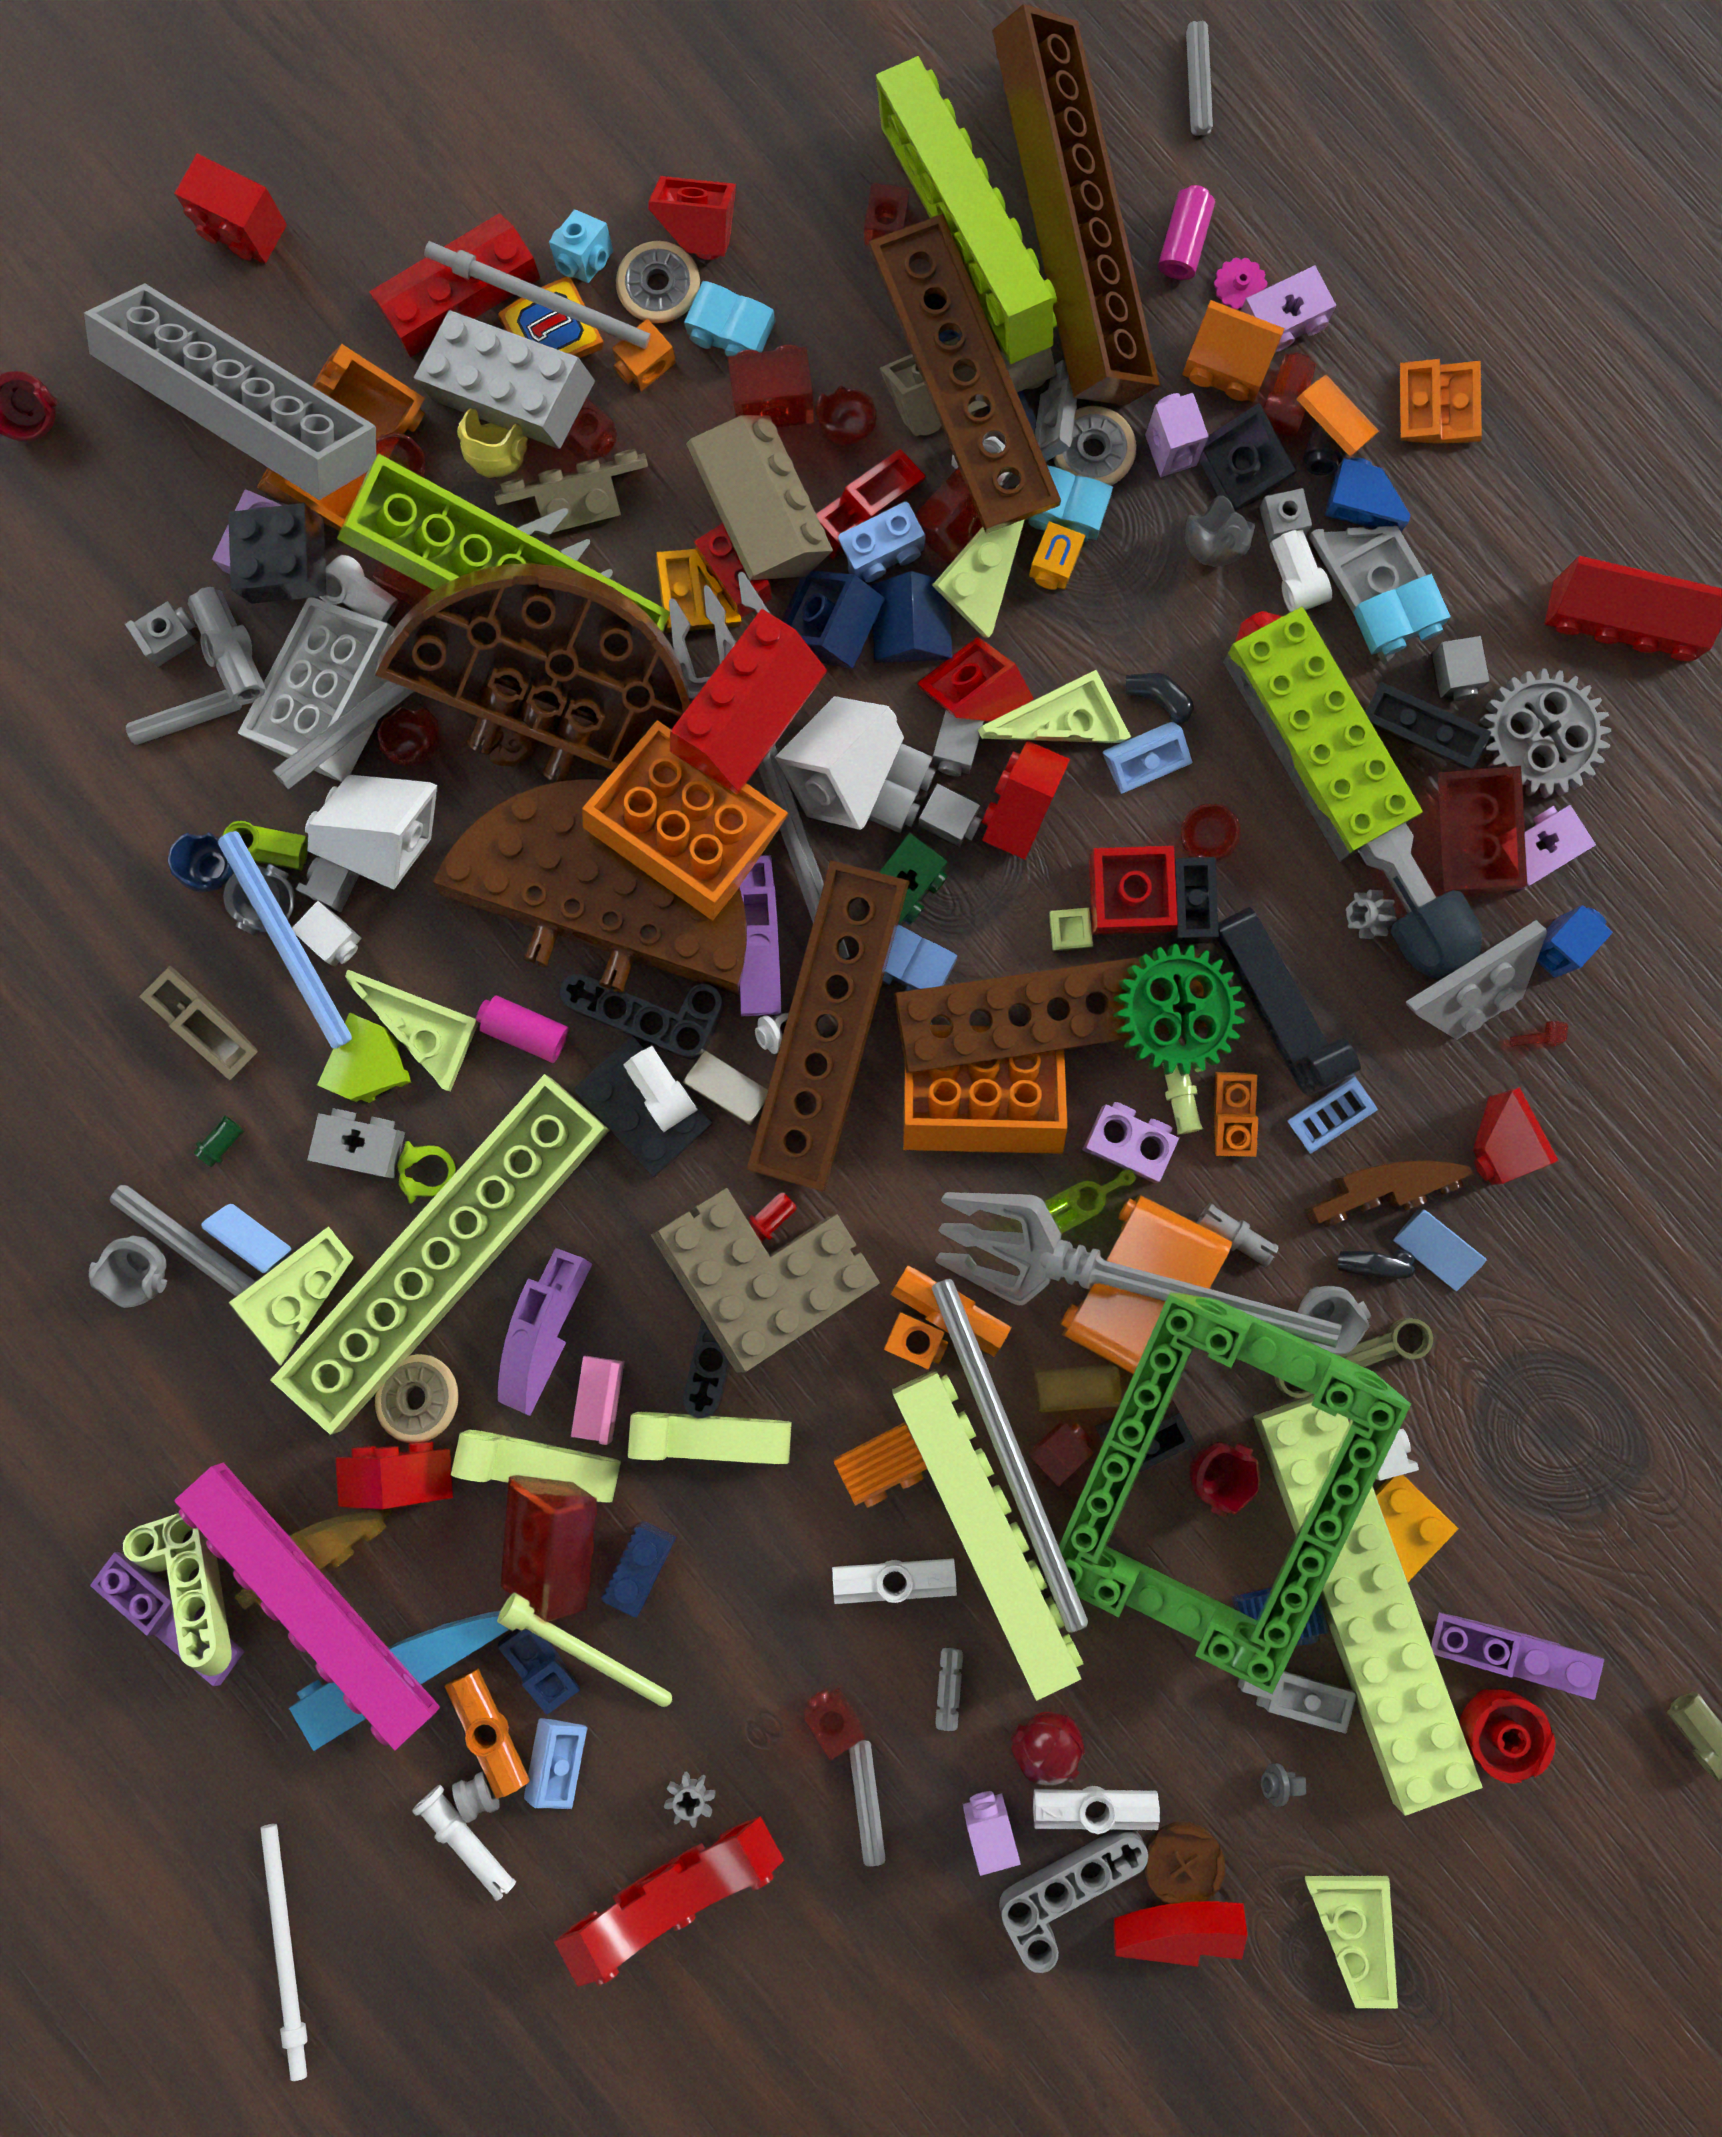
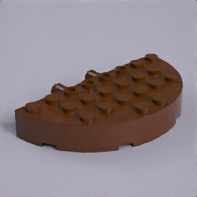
M528 563L489 567L465 574L442 585L415 605L399 622L383 648L375 672V676L478 716L471 736L467 740V745L477 751L480 741L484 737L480 753L490 754L501 726L554 746L542 773L550 780H553L556 773L558 775L556 782L567 781V776L576 756L615 770L657 720L669 729H672L691 704L681 664L671 644L647 613L615 588L591 576L552 565Z
M577 779L554 782L524 791L498 804L481 816L458 839L442 862L433 881L440 896L535 927L527 952L523 957L525 961L533 965L537 961L539 962V967L547 968L557 937L562 936L611 953L602 979L599 982L600 986L608 990L612 986L614 987V992L623 993L633 961H637L739 996L747 949V923L740 887L712 921L583 828L582 808L606 780Z

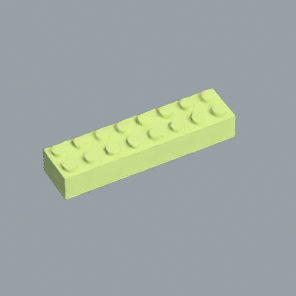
M936 1369L892 1389L893 1396L1036 1701L1081 1680L1076 1667L1083 1665V1661L1070 1635L1061 1636L1058 1630L1065 1625L1052 1597L1044 1599L1041 1591L1048 1587L1035 1560L1032 1559L1028 1562L1025 1560L1023 1553L1030 1550L1017 1522L1009 1525L1005 1517L1006 1514L1012 1511L999 1485L991 1487L987 1479L994 1472L982 1448L974 1451L969 1441L976 1437V1434L965 1412L962 1411L957 1414L952 1402L959 1398L947 1374L939 1377Z

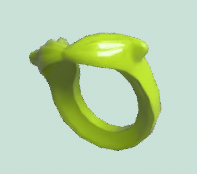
M406 1141L404 1150L398 1160L399 1186L407 1196L409 1203H413L417 1197L436 1196L455 1174L454 1161L449 1153L439 1146L414 1147L409 1141ZM427 1155H437L446 1162L448 1176L441 1185L428 1187L420 1182H415L413 1178L406 1177L405 1169Z

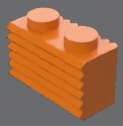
M906 1422L837 1456L833 1461L855 1506L864 1502L867 1508L886 1499L888 1495L885 1490L899 1483L902 1489L918 1483L924 1479L921 1472L928 1469Z

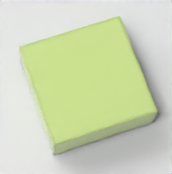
M1089 907L1049 912L1053 952L1093 947Z

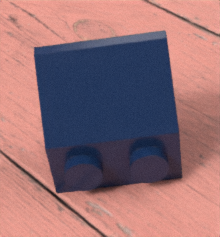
M811 571L806 577H801L781 621L794 628L821 662L827 665L853 668L856 660L861 655L867 636L878 618V612L885 598L854 574Z

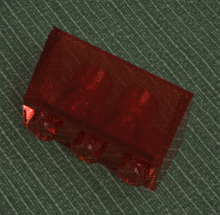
M1521 766L1438 773L1444 894L1456 890L1462 892L1464 897L1483 896L1527 887Z
M513 1475L509 1477L500 1587L511 1595L516 1593L530 1601L529 1606L534 1608V1613L545 1622L586 1610L588 1591L590 1589L591 1558L594 1550L593 1535L595 1517L597 1515V1498L574 1482Z

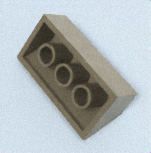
M956 337L942 343L952 346L957 344L959 339ZM995 338L1016 392L1024 389L1038 388L1047 379L1057 375L1050 347L1010 365ZM910 354L880 367L882 377L901 418L915 436L929 435L938 431L941 423L913 355ZM967 365L958 366L953 371L954 376L963 382L972 380L976 375L975 371ZM974 401L968 406V411L971 415H974L976 410L987 406V404L983 401Z
M741 415L691 438L686 443L749 580L806 577L833 551L826 537L825 530L818 520L809 501V496L801 484L793 467V462L788 456L770 416Z

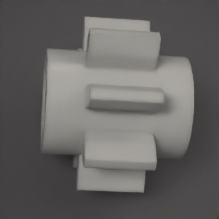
M1369 889L1367 893H1355V900L1346 907L1347 920L1349 922L1348 928L1360 929L1359 938L1373 939L1374 936H1387V928L1397 920L1393 906L1395 901L1383 899V890Z
M686 1771L683 1774L680 1785L670 1781L667 1789L675 1797L665 1801L664 1809L673 1808L676 1814L675 1824H678L681 1819L690 1820V1824L694 1828L700 1814L710 1818L712 1809L709 1805L705 1804V1801L714 1799L716 1792L715 1790L706 1791L704 1786L706 1776L704 1774L696 1780L690 1779V1775ZM685 1792H690L691 1797L697 1799L695 1806L690 1807L688 1800H682Z

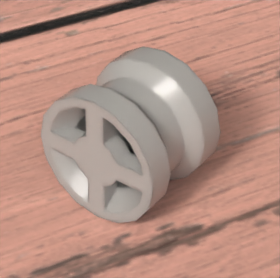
M484 1771L478 1772L473 1780L468 1782L460 1780L453 1784L454 1801L459 1814L466 1823L475 1820L477 1815L483 1811L492 1813L499 1809V1798H495Z

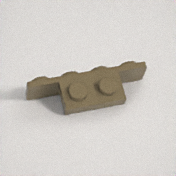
M635 449L626 450L613 455L614 461L599 464L598 459L587 460L576 464L577 470L562 474L561 469L548 470L538 474L539 480L525 484L523 478L509 480L500 484L501 490L495 491L496 504L501 505L535 496L541 518L560 509H568V514L553 532L619 516L621 512L611 476L648 467L645 453L637 455Z

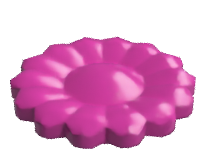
M1233 258L1231 262L1226 261L1223 263L1222 269H1218L1216 273L1217 279L1214 281V287L1217 289L1216 296L1222 299L1223 305L1230 306L1236 310L1242 309L1247 297L1267 287L1268 283L1264 279L1266 274L1264 270L1259 269L1257 262H1251L1249 258H1243L1242 260Z

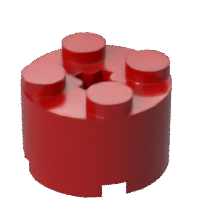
M1483 1689L1464 1708L1459 1724L1471 1757L1490 1776L1502 1782L1515 1784L1521 1783L1522 1780L1532 1776L1537 1777L1547 1769L1552 1761L1556 1742L1548 1718L1536 1705L1510 1690ZM1511 1731L1509 1739L1502 1737L1505 1732Z

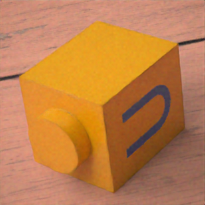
M1049 521L1032 562L1029 576L1035 578V582L1044 588L1055 590L1058 587L1065 590L1086 535Z

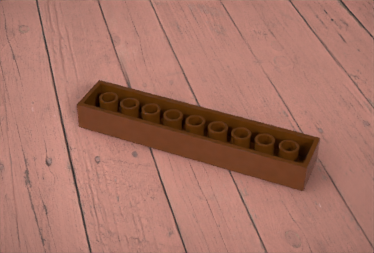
M1023 4L992 30L1004 82V91L1012 118V127L1016 136L1020 163L1027 186L1028 199L1035 222L1036 235L1045 267L1044 271L1047 279L1052 283L1057 297V302L1053 304V311L1057 321L1061 348L1065 357L1073 398L1128 405L1160 386L1078 20Z

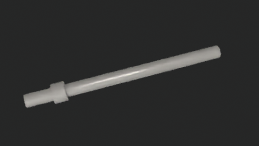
M431 241L426 245L424 256L451 267L454 274L466 279L472 276L646 349L649 343L650 333L478 262L475 255L463 250H459L457 253Z

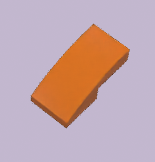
M1215 1072L1214 1134L1216 1156L1256 1157L1258 1075L1255 1073Z

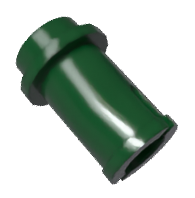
M224 1115L203 1142L198 1140L195 1143L197 1148L193 1153L210 1167H213L216 1162L221 1164L223 1161L221 1156L245 1131L236 1122Z

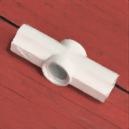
M954 1558L909 1562L890 1560L881 1564L832 1567L835 1604L885 1600L898 1603L905 1599L957 1595ZM889 1572H900L906 1578V1583L900 1590L891 1591L884 1586L883 1579Z
M1089 1786L1083 1790L1034 1789V1828L1087 1829L1089 1832L1096 1834L1105 1833L1110 1829L1158 1830L1160 1822L1157 1791L1104 1790L1098 1786ZM1099 1801L1106 1804L1105 1812L1099 1817L1092 1818L1085 1814L1086 1808L1092 1802Z

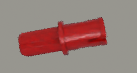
M780 1193L755 1217L751 1214L749 1216V1224L761 1243L766 1238L771 1240L773 1238L771 1233L790 1217L797 1207L786 1194Z

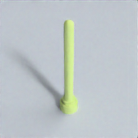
M513 1593L505 1602L497 1619L499 1624L512 1631L516 1628L520 1631L527 1629L661 1707L670 1705L672 1695L669 1691L534 1614V1608L529 1606L530 1601Z

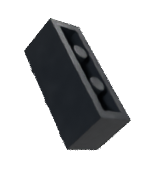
M1380 682L1365 712L1374 728L1470 772H1473L1492 733L1383 682Z

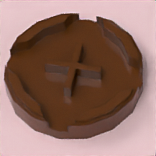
M1173 1822L1159 1828L1148 1840L1146 1845L1148 1862L1143 1872L1151 1890L1162 1902L1166 1904L1204 1902L1220 1890L1225 1877V1857L1217 1840L1204 1827L1191 1822Z

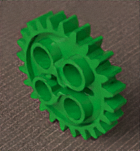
M1177 944L1168 948L1167 955L1159 947L1153 950V959L1147 954L1139 958L1142 969L1135 965L1127 969L1133 980L1123 979L1118 983L1127 992L1126 994L1114 997V1001L1124 1005V1009L1113 1014L1115 1018L1125 1019V1025L1120 1027L1117 1033H1129L1131 1038L1125 1043L1124 1047L1130 1048L1137 1045L1139 1051L1135 1059L1139 1061L1147 1056L1151 1057L1149 1062V1069L1151 1070L1156 1069L1163 1063L1165 1075L1172 1074L1176 1065L1181 1076L1190 1073L1191 1065L1197 1073L1204 1071L1206 1066L1205 1060L1210 1065H1215L1220 1062L1217 1052L1225 1055L1232 1051L1226 1040L1235 1041L1240 1038V1035L1232 1029V1026L1244 1023V1019L1234 1014L1235 1010L1244 1007L1245 1003L1234 1001L1233 995L1242 989L1239 986L1229 987L1227 982L1233 977L1234 973L1228 972L1221 975L1219 970L1223 961L1220 959L1210 965L1208 963L1209 951L1207 950L1196 958L1193 945L1186 947L1182 955ZM1174 975H1177L1179 977L1178 986L1176 985V982L1173 979ZM1192 979L1199 981L1203 986L1204 993L1201 999L1196 998L1190 992L1189 985ZM1152 982H1158L1163 986L1165 990L1163 1001H1158L1151 995L1150 985ZM1177 1004L1178 1007L1185 1008V1015L1181 1016L1180 1013L1173 1012V1006ZM1195 1019H1200L1206 1024L1208 1031L1205 1039L1195 1034L1193 1029ZM1157 1021L1164 1023L1168 1028L1169 1036L1166 1042L1159 1040L1155 1036L1154 1025ZM1180 1035H1182V1038L1185 1040V1044L1183 1046L1179 1043Z

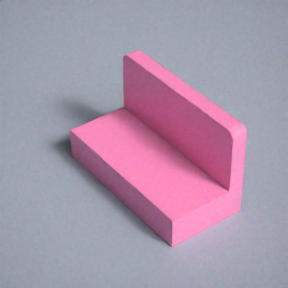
M583 1356L571 1437L599 1441V1444L608 1445L613 1441L625 1361Z

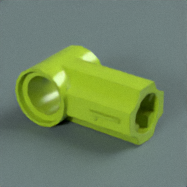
M246 821L233 822L225 829L223 835L233 831H237L240 836L245 834L253 835V843L248 850L255 862L302 871L303 865L306 863L308 854L307 836L257 827Z

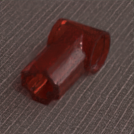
M1300 353L1284 355L1273 390L1269 392L1263 407L1275 431L1293 438L1298 433L1306 410L1296 399L1310 387L1316 363L1311 361L1309 356Z

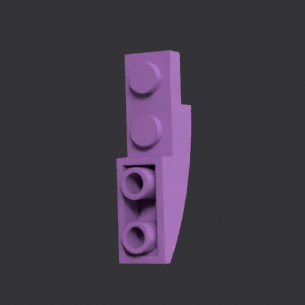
M771 855L759 857L740 886L747 923V949L739 993L741 1016L781 1014L775 886H773Z
M555 1248L539 1282L528 1278L514 1310L504 1343L498 1380V1402L531 1416L566 1344L565 1341L557 1336L592 1266V1263L586 1259Z
M114 1552L90 1586L146 1636L155 1635L180 1657L169 1583L155 1573L141 1568L120 1552ZM202 1607L196 1612L194 1621L200 1619L204 1614L205 1610ZM231 1639V1661L222 1673L215 1676H207L196 1671L212 1686L222 1684L245 1652Z
M1440 1612L1438 1613L1431 1642L1434 1655L1508 1677H1518L1592 1700L1596 1698L1604 1663L1602 1657L1564 1647L1559 1643Z

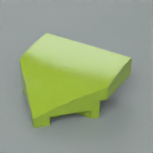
M349 1013L345 1025L352 1039L339 1048H333L317 1085L352 1101L363 1100L370 1103L375 1100L377 1095L395 1086L402 1087L410 1083L411 1080L408 1071L403 1069L398 1051L399 1040L391 1035L387 1028Z

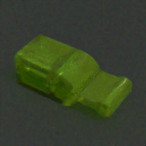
M1123 1170L1116 1173L1113 1180L1102 1186L1093 1181H1083L1048 1198L1044 1203L1051 1216L1068 1207V1211L1053 1218L1062 1234L1101 1212L1106 1202L1105 1194L1119 1186L1131 1185L1136 1177L1132 1170ZM1082 1188L1091 1190L1095 1195V1198L1091 1201L1092 1209L1089 1211L1081 1209L1076 1202L1081 1197L1079 1190Z

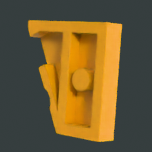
M696 549L656 553L655 558L662 607L670 611L669 600L671 598L675 599L691 624L689 631L715 628V625L706 617L705 585L711 588L725 609L726 626H740L741 616L738 615L736 610L732 609L722 594L723 590L717 580L707 572L706 565ZM670 615L665 624L666 633L672 632Z
M1404 1475L1388 1478L1375 1491V1495L1407 1582H1409L1459 1528Z

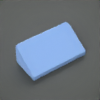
M1175 722L1166 723L1103 751L1105 761L1121 794L1193 763L1183 730Z
M233 1204L224 1206L201 1224L202 1229L262 1273L270 1272L283 1262L292 1251L289 1245Z
M1424 1209L1416 1210L1393 1239L1397 1245L1405 1251L1411 1252L1417 1261L1455 1291H1458L1487 1261L1484 1256Z
M544 1718L538 1720L528 1772L530 1782L526 1784L524 1799L534 1808L572 1809L587 1731L585 1725Z

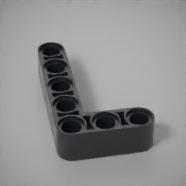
M1247 907L1218 922L1219 937L1217 940L1299 1089L1308 1096L1322 1091L1360 1071L1361 1064L1345 1038H1340L1328 1044L1255 911L1251 907Z

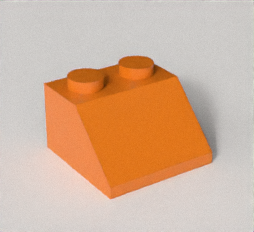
M1210 300L1182 375L1189 377L1190 381L1198 386H1212L1225 391L1234 400L1254 402L1285 328Z

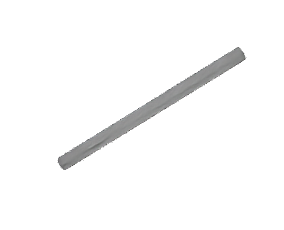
M945 1279L932 1286L933 1294L1065 1628L1068 1632H1076L1087 1626V1617L954 1282L951 1279Z

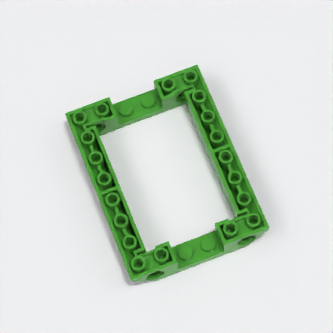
M1170 1292L1059 1544L1060 1552L1078 1597L1117 1617L1120 1616L1124 1606L1127 1605L1199 1641L1200 1644L1195 1654L1196 1657L1273 1695L1411 1403L1373 1371L1213 1298ZM1194 1347L1208 1352L1209 1358L1230 1368L1237 1358L1314 1394L1311 1406L1335 1417L1338 1413L1351 1419L1257 1620L1107 1546Z

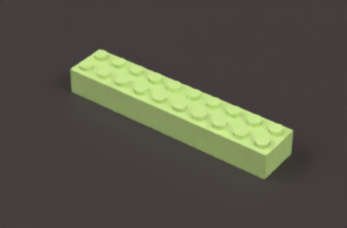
M544 1074L270 1381L330 1435L342 1431L610 1130L558 1083Z
M1315 1395L1253 1416L1296 1536L1349 1425L1348 1418L1338 1413L1335 1417L1311 1406ZM1372 1487L1320 1594V1598L1351 1689L1357 1693L1355 1700L1392 1802L1406 1816L1483 1787Z

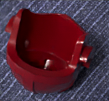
M9 371L0 374V434L25 442L43 437L52 429L57 416L56 406L58 405L57 398L51 395L46 385H43L37 377L30 373Z
M1216 1442L1201 1449L1192 1458L1189 1467L1193 1490L1198 1498L1212 1505L1211 1512L1223 1517H1227L1228 1513L1236 1515L1259 1492V1462L1252 1456V1448L1241 1443L1237 1444L1236 1447H1232L1223 1442Z
M1042 1712L1036 1714L1025 1726L1019 1723L1010 1738L1013 1742L1011 1749L1018 1765L1029 1781L1042 1785H1058L1065 1781L1072 1783L1080 1773L1077 1770L1078 1763L1082 1760L1085 1749L1081 1732L1073 1719L1066 1714Z

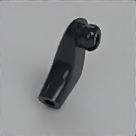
M1162 673L1126 675V695L1156 701L1167 711L1170 719L1175 723L1182 724L1190 719L1194 710L1193 701L1169 676Z
M1396 1250L1393 1253V1258L1374 1251H1341L1337 1266L1339 1271L1383 1279H1406L1412 1277L1415 1273V1268L1412 1266L1415 1258L1411 1252L1405 1250Z

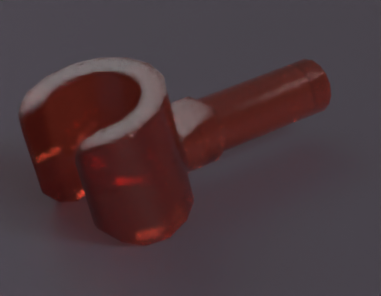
M1547 1021L1544 1034L1535 1033L1510 1037V1045L1512 1047L1543 1043L1545 1045L1558 1046L1567 1039L1568 1023Z

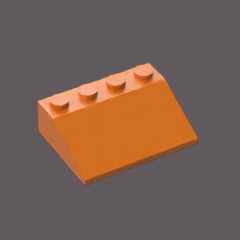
M657 720L582 808L583 828L713 921L739 889L788 816V812L747 783L737 795L670 752L671 729Z
M930 1025V1030L937 1038H947L951 1032V1025ZM971 1026V1028L976 1032L982 1033L986 1032L989 1026ZM1064 1050L906 1073L905 1067L903 1150L1063 1154L1067 1134Z

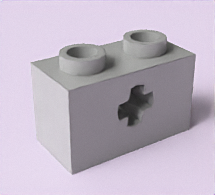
M335 1108L332 1109L331 1116L318 1113L307 1160L395 1178L405 1132L394 1129L395 1121L371 1117L370 1124L355 1121L357 1113ZM352 1137L364 1138V1146H351Z

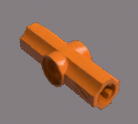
M907 1265L890 1295L924 1314L926 1320L949 1333L932 1291V1286L937 1282L919 1270ZM958 1292L980 1350L995 1357L1012 1327L975 1306L976 1302Z
M479 1668L469 1671L447 1683L445 1689L466 1732V1745L477 1756L495 1798L505 1797L528 1784L530 1779L509 1736L508 1722L504 1715L498 1712ZM485 1724L493 1727L497 1735L496 1741H484L478 1733L479 1725Z

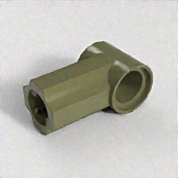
M1692 1691L1689 1694L1681 1695L1671 1703V1707L1666 1713L1694 1747L1692 1753L1698 1762L1715 1780L1720 1781L1722 1779V1723L1698 1693Z

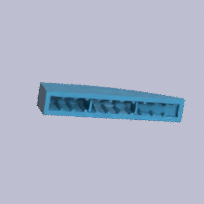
M494 1611L443 1624L406 1638L388 1648L421 1685L509 1629L497 1622L500 1611ZM319 1679L298 1691L297 1695L300 1700L289 1708L313 1751L366 1719L362 1713L358 1715L350 1710L343 1700L345 1694L334 1682L332 1684L327 1682L322 1685Z

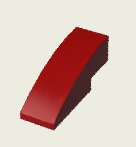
M901 449L846 486L841 497L816 514L833 549L829 554L832 560L844 552L838 540L840 533L901 504L925 480L926 476Z
M1204 1901L1160 1905L1116 1917L1113 1923L1115 1956L1198 1967L1200 1955L1242 1960L1248 1936L1244 1903Z

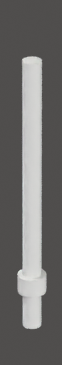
M268 1824L260 1827L284 2021V2027L280 2029L282 2048L287 2049L290 2080L299 2081L307 2077L304 2044L307 2043L306 2024L301 2022L278 1828L277 1824Z

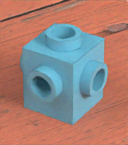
M575 209L562 226L554 231L549 241L557 270L567 277H575L586 283H589L595 274L604 268L607 259L613 253L607 223Z

